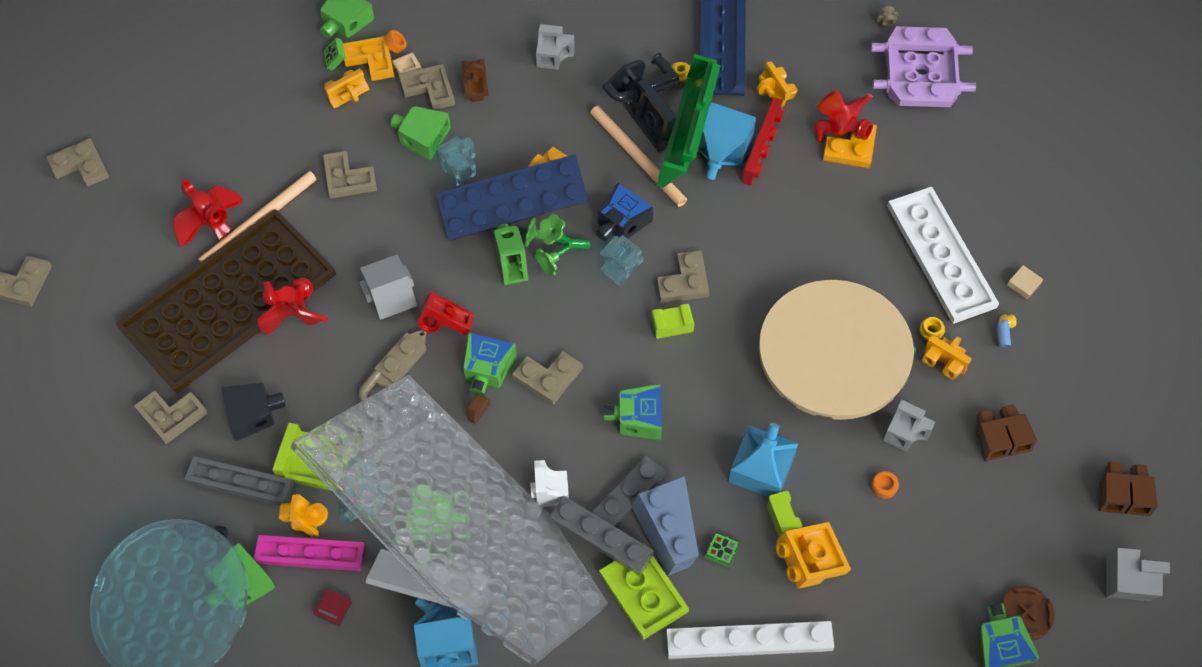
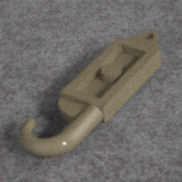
M420 330L412 334L406 332L374 368L373 373L364 381L359 389L358 397L362 404L372 408L381 406L385 402V398H381L378 401L369 400L367 397L368 392L375 384L380 387L390 388L403 378L427 351L425 345L426 331Z

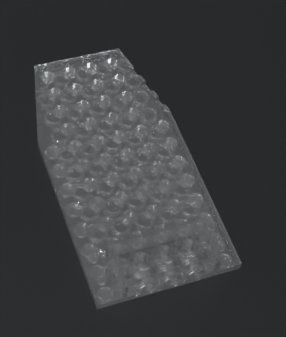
M410 375L405 376L292 442L291 449L438 602L444 606L449 604L458 610L457 614L466 621L469 618L482 627L481 631L488 636L494 635L502 640L503 646L534 666L607 606V600L559 527L549 521L550 514L540 504H537V501L531 498V495Z

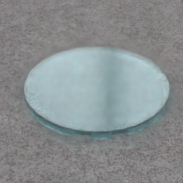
M168 519L154 522L127 536L104 561L91 593L90 625L96 645L104 658L113 667H212L230 649V644L237 632L242 628L248 609L246 607L247 591H249L248 576L239 553L221 533L203 523L187 519Z

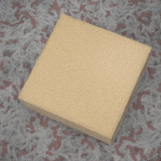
M413 52L392 60L393 67L398 75L422 69Z
M1023 265L1009 280L1007 286L1028 299L1041 285L1043 279Z

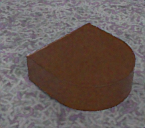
M478 394L470 402L467 408V418L473 424H476L490 407V400L487 397Z

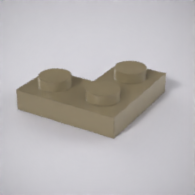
M444 64L399 74L405 98L428 93L433 110L455 105V99Z
M91 138L46 156L57 179L77 170L80 171L87 187L109 178Z
M347 151L323 155L330 199L377 191L373 166L350 170Z
M702 251L677 253L680 274L657 277L660 303L709 297L710 292Z
M26 256L17 276L0 272V299L32 307L52 268L51 263L46 260Z
M564 351L560 353L548 369L527 356L514 371L512 378L554 405L581 372L583 364Z
M153 391L134 405L138 413L165 444L172 441L208 414L206 408L192 392L188 393L171 407L166 404L156 391Z

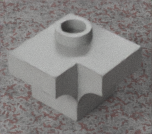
M540 24L536 50L537 67L559 70L561 61L574 55V35L563 34V27Z
M901 400L883 441L907 452L914 441L928 440L935 421L924 417L925 410Z

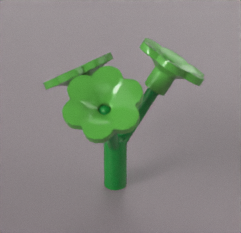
M555 214L550 215L548 219H543L540 223V229L536 228V218L533 217L525 242V247H528L534 238L543 240L547 245H551L554 241L565 244L559 251H553L550 254L542 249L536 250L535 259L540 264V268L552 277L556 275L557 270L554 262L559 260L560 255L570 248H590V240L570 239L565 236L562 231L565 227V222Z

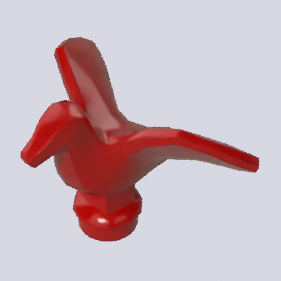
M834 90L827 94L817 104L818 110L830 119L819 120L815 124L818 141H823L826 132L835 136H842L849 131H853L857 139L867 140L873 130V123L867 119L860 121L858 116L862 107L874 97L871 94H867L863 98L858 97L844 104L843 98L838 91Z
M187 179L181 181V191L190 199L191 205L173 217L174 232L180 246H186L193 239L200 226L203 225L213 229L219 242L234 231L225 223L228 218V213L225 209L241 204L243 201L241 196L217 185L205 193L195 189Z
M300 277L292 281L291 286L282 285L274 290L269 281L264 282L263 301L267 305L273 306L257 318L260 330L268 335L276 330L283 320L289 316L300 319L306 325H314L320 321L327 322L328 317L308 311L304 300L308 299L313 292L312 283L307 278Z

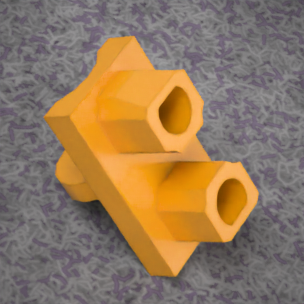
M766 62L765 70L758 77L760 83L756 89L760 95L768 94L772 100L774 97L782 99L783 108L786 101L793 99L798 92L794 84H787L785 82L787 76L783 67L776 68L772 62Z
M360 68L356 71L349 70L344 73L343 78L337 81L330 80L324 84L325 92L334 109L350 100L353 103L359 101L358 96L370 90L365 81L364 73Z
M931 335L925 347L922 362L930 367H934L939 360L946 365L942 372L944 376L954 380L959 374L964 375L972 358L965 355L966 350L959 346L961 338L958 336L952 342L945 337L941 340Z
M300 494L292 495L291 503L280 505V520L283 522L291 521L292 529L295 531H304L310 537H319L317 526H321L328 517V510L324 505L320 503L311 504Z

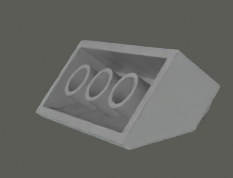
M390 544V548L387 547L380 550L366 579L367 584L473 612L482 607L490 575L484 574V569L472 565H468L467 569L458 567L457 561L442 558L441 562L431 559V554L416 551L414 555L407 553L406 548L403 546Z

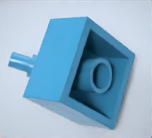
M711 102L699 144V152L708 159L707 178L715 180L717 171L721 169L722 165L743 166L753 144L756 117Z
M769 423L767 432L748 426L731 467L729 483L766 497L780 493L793 463L798 443L777 436L780 426L775 423Z
M418 598L415 605L425 612L424 616L414 624L417 655L421 667H465L477 665L475 636L470 615L461 609L437 604L436 602L431 603L428 600Z

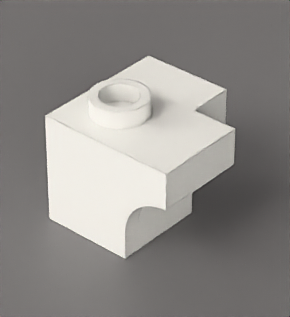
M545 460L534 461L535 482L530 484L531 498H537V507L557 506L563 496L569 499L567 471H553L547 467Z

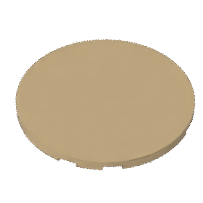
M822 280L799 286L785 294L774 304L762 325L759 356L763 371L772 387L782 398L785 397L796 405V408L814 416L817 414L832 417V419H853L880 410L889 404L900 390L903 389L912 368L914 347L911 332L905 319L898 309L884 296L857 283L842 280Z

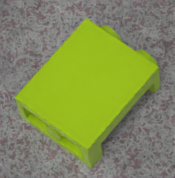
M288 423L272 470L276 476L292 479L296 484L337 492L339 485L345 481L347 473L345 466L347 460L352 459L354 445H352L348 435H343L342 439L303 432L298 424Z

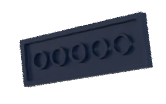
M576 154L436 194L449 241L498 228L499 225L504 223L512 224L589 202Z

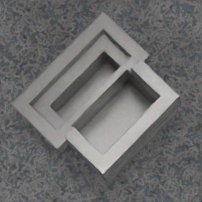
M398 254L360 268L364 278L363 281L359 282L367 302L373 301L380 320L417 306L412 289L414 286L412 277L406 265L403 266Z
M1117 548L1106 555V598L1150 602L1163 596V577L1170 574V562L1140 561V550Z

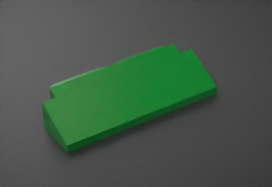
M697 54L693 56L677 110L676 121L656 184L658 187L664 188L685 174L689 162L696 158L721 66L717 64V60Z

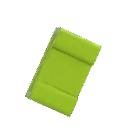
M689 304L664 310L656 309L651 312L656 339L694 331V320Z
M789 491L770 495L767 503V509L779 537L785 531L802 528L800 518L795 517L790 505L791 496Z

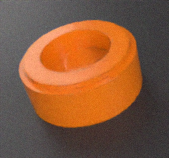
M391 30L384 36L386 45L394 53L402 52L407 46L404 36L396 30Z
M888 471L878 472L871 483L873 493L882 499L893 497L899 487L897 477Z

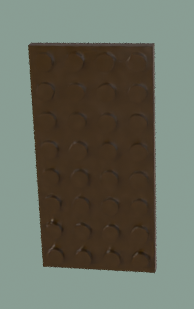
M274 209L121 319L116 325L177 394L261 331L257 324V318L273 306L267 305L263 301L264 282L269 281L275 290L282 285L291 286L292 281L304 277L312 283L314 292L337 274L335 269Z

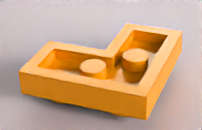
M384 36L343 43L346 67L368 63L372 81L394 77L390 52L385 43Z
M873 125V130L865 141L857 139L853 131L850 140L827 136L823 161L870 168L877 125Z

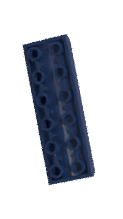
M701 0L699 55L717 60V64L721 65L713 95H745L746 0Z

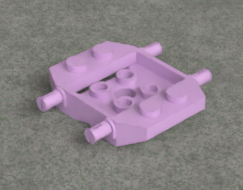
M896 26L888 42L871 43V52H884L887 66V80L873 79L872 88L886 89L888 98L899 106L951 107L961 92L976 91V82L960 81L958 55H972L973 46L957 44L947 28ZM898 50H906L909 52L898 53ZM912 51H938L943 52V54H938L936 52H931L929 54H916ZM916 70H924L927 74H918Z

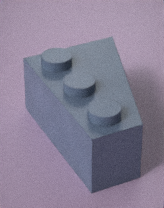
M684 476L638 494L631 506L667 576L691 567L699 556Z

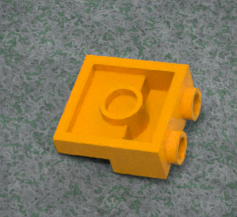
M829 522L785 531L776 541V552L780 558L785 559L788 566L787 577L791 582H795L798 589L820 584L824 579L845 575L851 570Z

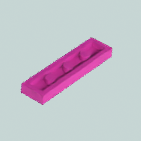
M258 535L254 560L257 564L362 571L366 545L365 542Z

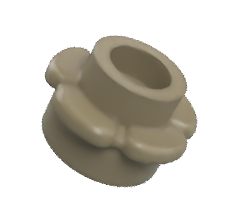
M892 6L883 7L877 12L878 17L876 20L885 27L891 26L896 22L899 14Z

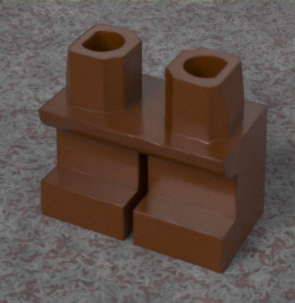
M1014 404L1000 409L1001 419L995 420L991 410L978 413L976 418L979 428L976 436L980 438L983 447L982 455L985 462L1007 457L1008 454L1013 456L1030 452L1034 448L1037 439L1026 414H1019Z
M1108 462L1105 467L1104 476L1099 482L1101 487L1099 512L1123 514L1126 511V514L1151 516L1158 507L1155 477L1149 476L1147 465H1132L1130 474H1122V464L1120 462Z

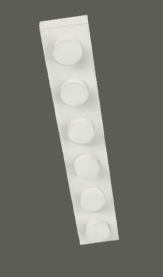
M831 621L667 629L668 659L834 650Z

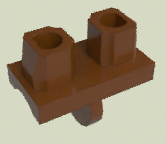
M484 58L470 62L466 60L461 61L465 97L470 98L472 102L483 101L484 96H489Z

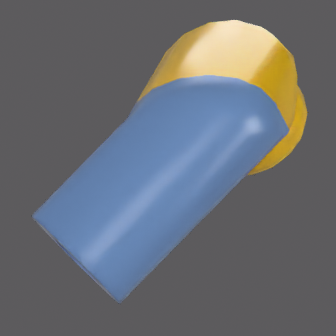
M1003 314L999 317L996 328L998 347L1011 346L1009 328L1016 326V317L1012 314Z

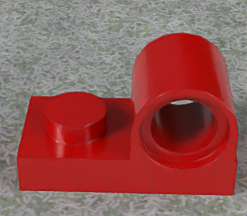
M431 291L422 305L418 326L423 331L433 333L445 325L466 336L471 330L474 313Z

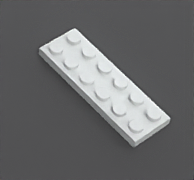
M932 187L888 202L887 207L952 324L998 307L999 302Z

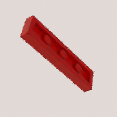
M774 97L744 169V184L752 186L754 178L760 177L763 164L760 163L762 159H767L770 151L768 143L769 141H774L778 129L775 126L777 123L782 122L785 110L781 109L782 99Z

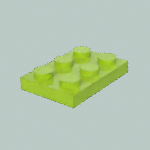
M652 556L640 576L616 561L599 570V575L642 640H645L689 612L688 606L654 556Z

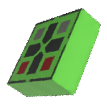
M335 37L323 50L326 69L333 71L345 58L343 42L339 38Z
M715 532L706 551L705 558L730 568L740 542Z

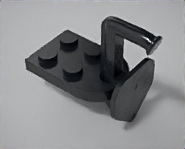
M660 52L653 57L651 63L653 65L656 64L664 75L647 81L642 79L646 65L642 60H636L623 65L602 86L612 100L626 102L630 115L658 152L667 148L676 121L673 111L663 102L658 92L675 87L680 82L678 74L666 59L661 56Z

